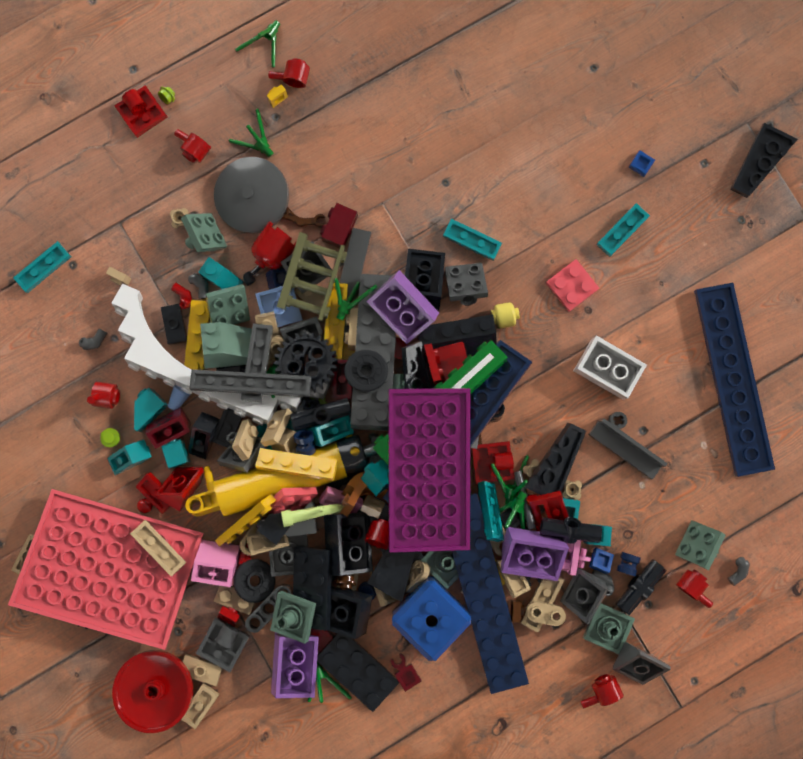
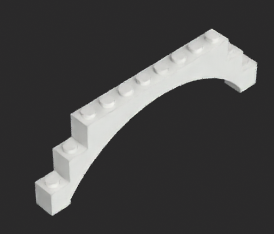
M124 284L121 285L112 301V305L117 314L125 317L118 332L123 341L132 344L124 358L129 368L134 371H139L140 369L153 379L157 377L163 379V382L169 386L174 387V385H177L187 394H192L193 392L206 402L210 400L216 402V405L222 409L227 410L230 408L238 416L253 418L252 421L259 425H263V423L268 424L278 405H280L281 409L288 408L290 411L297 412L303 397L275 395V398H272L271 395H263L262 403L242 401V393L191 391L189 387L192 370L171 356L152 334L143 314L141 305L143 297L140 291ZM312 371L308 375L315 376L318 372ZM328 377L330 384L323 383V390L316 387V393H314L311 389L310 397L324 400L333 378Z

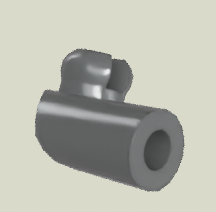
M198 273L190 275L188 277L189 283L199 288L198 299H206L205 294L208 293V282Z
M98 329L94 337L81 338L79 346L84 350L96 349L100 347L107 332Z
M739 557L736 560L738 570L728 578L733 586L741 582L748 575L750 563L744 557Z
M594 569L592 575L604 580L608 589L606 596L612 595L614 592L612 577Z

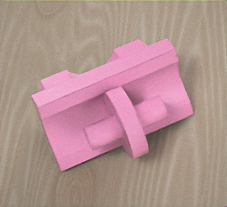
M577 540L573 544L567 543L570 554L569 559H565L562 570L570 575L576 576L577 566L584 568L585 561L591 562V557L586 556L587 549L581 548L580 552L581 540Z

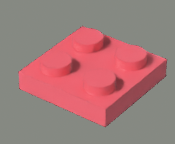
M577 259L546 282L547 286L568 312L599 289L598 285Z
M316 487L282 488L274 496L276 501L270 505L272 509L268 513L276 514L285 510L294 511L304 508L318 494Z

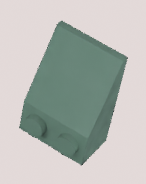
M223 322L200 324L205 369L247 364L252 333L251 328Z

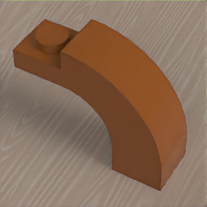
M365 471L355 475L341 493L345 497L341 502L344 506L340 513L345 516L349 515L360 496H375L361 480ZM387 488L375 497H378L379 499L388 503L386 500L383 499V497L385 496L389 488Z

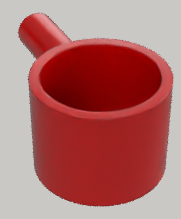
M294 58L286 62L284 72L269 71L268 77L270 79L282 80L291 87L305 88L310 67L305 61Z
M179 129L174 133L176 137L184 141L180 147L183 152L182 155L192 163H201L211 149V146L194 133L188 135Z
M95 382L87 402L94 407L113 409L119 403L120 390L117 384Z
M383 519L371 521L365 541L377 548L389 549V522Z
M687 569L676 586L694 600H699L707 608L713 606V602L703 594L709 586L705 582L707 578L695 569L693 571Z
M604 674L597 677L592 684L595 696L580 702L583 709L600 703L601 706H608L622 699L624 694L616 677Z

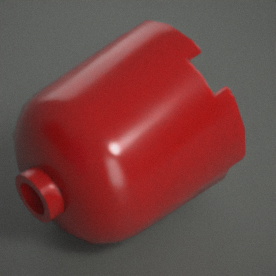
M269 221L254 241L251 252L257 259L255 263L259 267L276 270L282 267L281 261L293 254L296 242L294 244L291 243L292 238L279 227L274 229L272 227L273 223Z

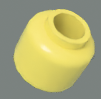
M510 302L496 304L494 310H491L494 324L500 329L513 327L516 325V319H520L519 309L514 308V305Z

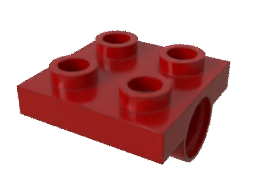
M146 85L138 90H128L123 94L122 101L114 105L137 138L168 118Z
M510 441L480 444L477 446V449L471 448L475 484L482 481L498 482L490 466L492 463L497 468L503 481L515 480Z

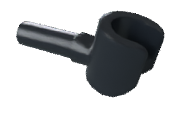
M258 265L251 272L248 271L244 274L243 280L247 286L256 281L253 275L261 269Z

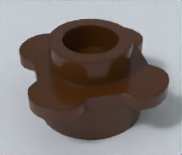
M338 576V581H336L340 589L349 590L352 589V586H356L354 576Z

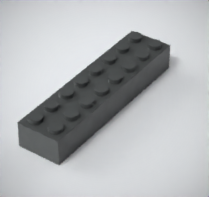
M360 274L359 297L374 285L378 287L358 303L355 352L373 350L379 353L387 363L388 375L384 384L374 391L361 392L353 388L351 429L388 431V389H393L396 332L366 301L393 275ZM363 366L360 372L362 375L367 376L371 374L372 369L369 366Z

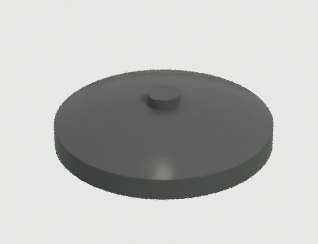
M244 157L233 161L221 172L214 188V202L218 214L229 226L244 233H260L269 221L273 223V227L285 214L289 202V187L285 176L273 163L259 157Z

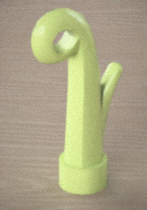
M330 504L294 511H281L283 526L288 527L292 526L293 523L316 517L338 514L341 512L343 505Z

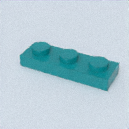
M636 203L596 245L609 257L612 256L650 215Z
M454 219L450 220L443 234L444 238L494 261L502 245V242Z
M57 241L13 278L26 293H29L72 256Z
M487 481L479 482L478 495L481 501L486 539L495 542L503 541L504 535L495 484Z

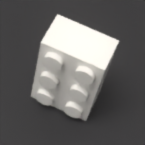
M596 335L589 342L573 371L624 400L629 398L647 364Z

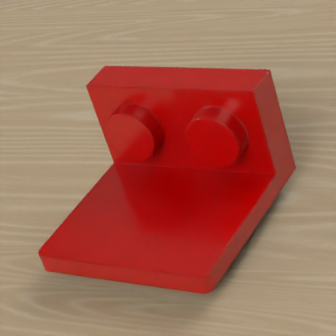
M463 342L433 349L432 343L424 345L435 386L442 381L444 383L449 379L448 374L455 368L459 370L464 365L462 362L467 358Z

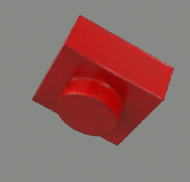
M222 606L218 618L235 627L240 615L232 607L226 608Z

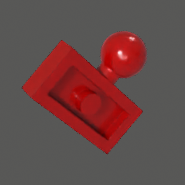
M151 472L147 473L136 485V488L146 497L138 501L137 509L139 512L146 514L152 510L154 505L163 514L171 506L154 496L162 486V483Z

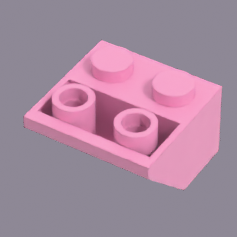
M202 539L194 561L191 581L225 587L233 586L240 553L239 545L224 543L219 547L215 541Z

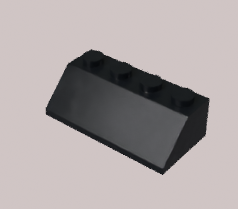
M493 314L432 324L417 335L418 341H422L424 351V345L432 343L433 349L463 342L467 357L469 355L473 357L478 352L477 348L483 342L488 343L492 340L497 344Z

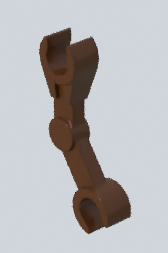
M288 207L286 209L287 213L282 217V219L293 221L299 227L316 225L322 228L325 224L317 223L319 218H325L323 214H317L313 218H302L296 216Z

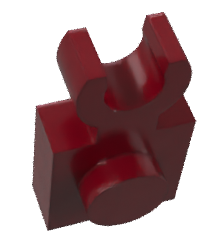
M400 653L399 656L402 660L400 663H395L393 658L390 659V662L394 668L399 670L395 673V676L406 692L420 683L422 679L412 663L406 666L405 656Z

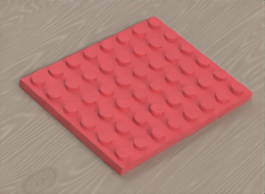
M52 489L8 605L166 650L204 533ZM144 520L187 562L172 577L130 534Z

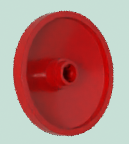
M161 650L144 651L130 658L118 671L112 688L113 704L119 717L129 727L143 733H159L172 728L185 716L193 698V681L189 670L179 658Z

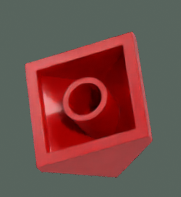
M176 467L154 496L180 512L185 506L187 499L200 486L204 475V468Z

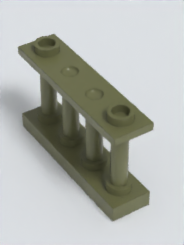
M300 232L277 308L286 311V307L294 306L320 314L318 320L323 322V319H327L330 307L327 306L335 283L334 279L337 276L340 263L345 262L347 252L344 251V245H341L339 251H335L310 243V240H307L308 235ZM309 250L337 259L334 269L331 270L304 261L305 259H302L303 252ZM305 269L331 277L328 289L299 280L296 277L298 270ZM298 287L324 295L325 299L322 307L294 299L290 295L292 288L296 289Z

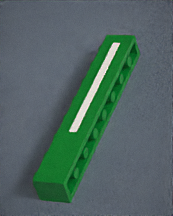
M492 340L488 343L483 342L477 348L478 352L473 357L469 355L462 362L464 365L459 370L457 368L452 370L448 374L449 379L444 383L442 381L439 382L434 388H470L471 394L507 361L508 357ZM387 434L385 437L381 435L375 440L373 449L389 466Z

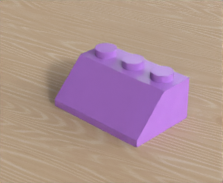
M400 270L366 301L406 344L431 325L439 314Z
M508 527L502 543L501 572L558 581L569 547L560 537L540 535L539 531Z
M275 632L271 693L275 698H315L318 636L310 635L309 641L304 644Z

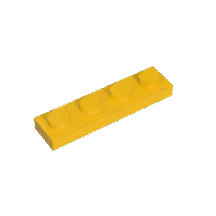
M334 283L327 306L330 307V311L325 321L324 340L328 339V345H333V351H336L337 355L335 358L342 360L346 316L344 321L336 318L339 312V305ZM339 283L342 299L347 301L348 284Z
M191 300L184 366L191 370H205L200 324L210 322L207 301Z
M260 448L255 467L259 470L334 481L338 461Z
M271 494L260 501L215 540L220 547L225 542L229 545L238 538L236 536L237 533L241 535L249 529L248 524L253 525L260 519L259 514L263 516L272 509L270 505L276 501L274 496Z

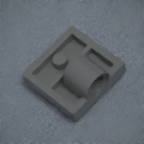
M482 263L445 267L450 302L460 300L462 305L469 306L475 304L477 298L488 297Z
M216 617L196 654L231 672L250 635Z

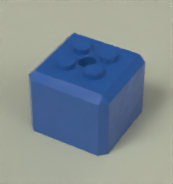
M428 576L421 585L412 593H409L392 611V625L428 661H436L471 624V616L468 610L433 576ZM433 615L437 618L435 626H428L426 624L428 616Z

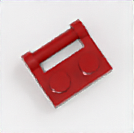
M561 491L538 496L533 494L526 498L536 522V531L540 532L542 519L538 505H544L547 517L550 519L564 520L569 517Z

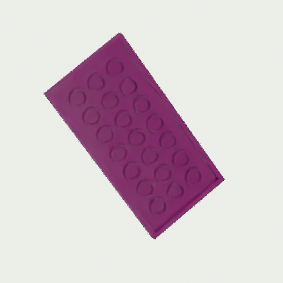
M470 388L388 389L389 552L470 550Z

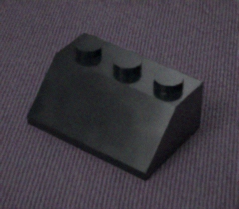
M349 513L348 516L344 514L324 515L325 547L332 550L331 575L342 576L373 572L372 548L365 541L370 527V516L366 513Z

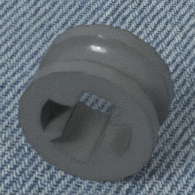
M615 412L609 416L608 421L621 429L626 426L627 417L622 412ZM620 416L622 424L615 425L613 418Z

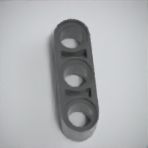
M279 585L247 618L245 625L248 631L252 633L259 632L273 618L274 612H267L265 604L271 603L275 609L277 594L280 589H285L289 594L293 595V589L290 585ZM255 617L260 620L259 627H254L251 624L252 618Z

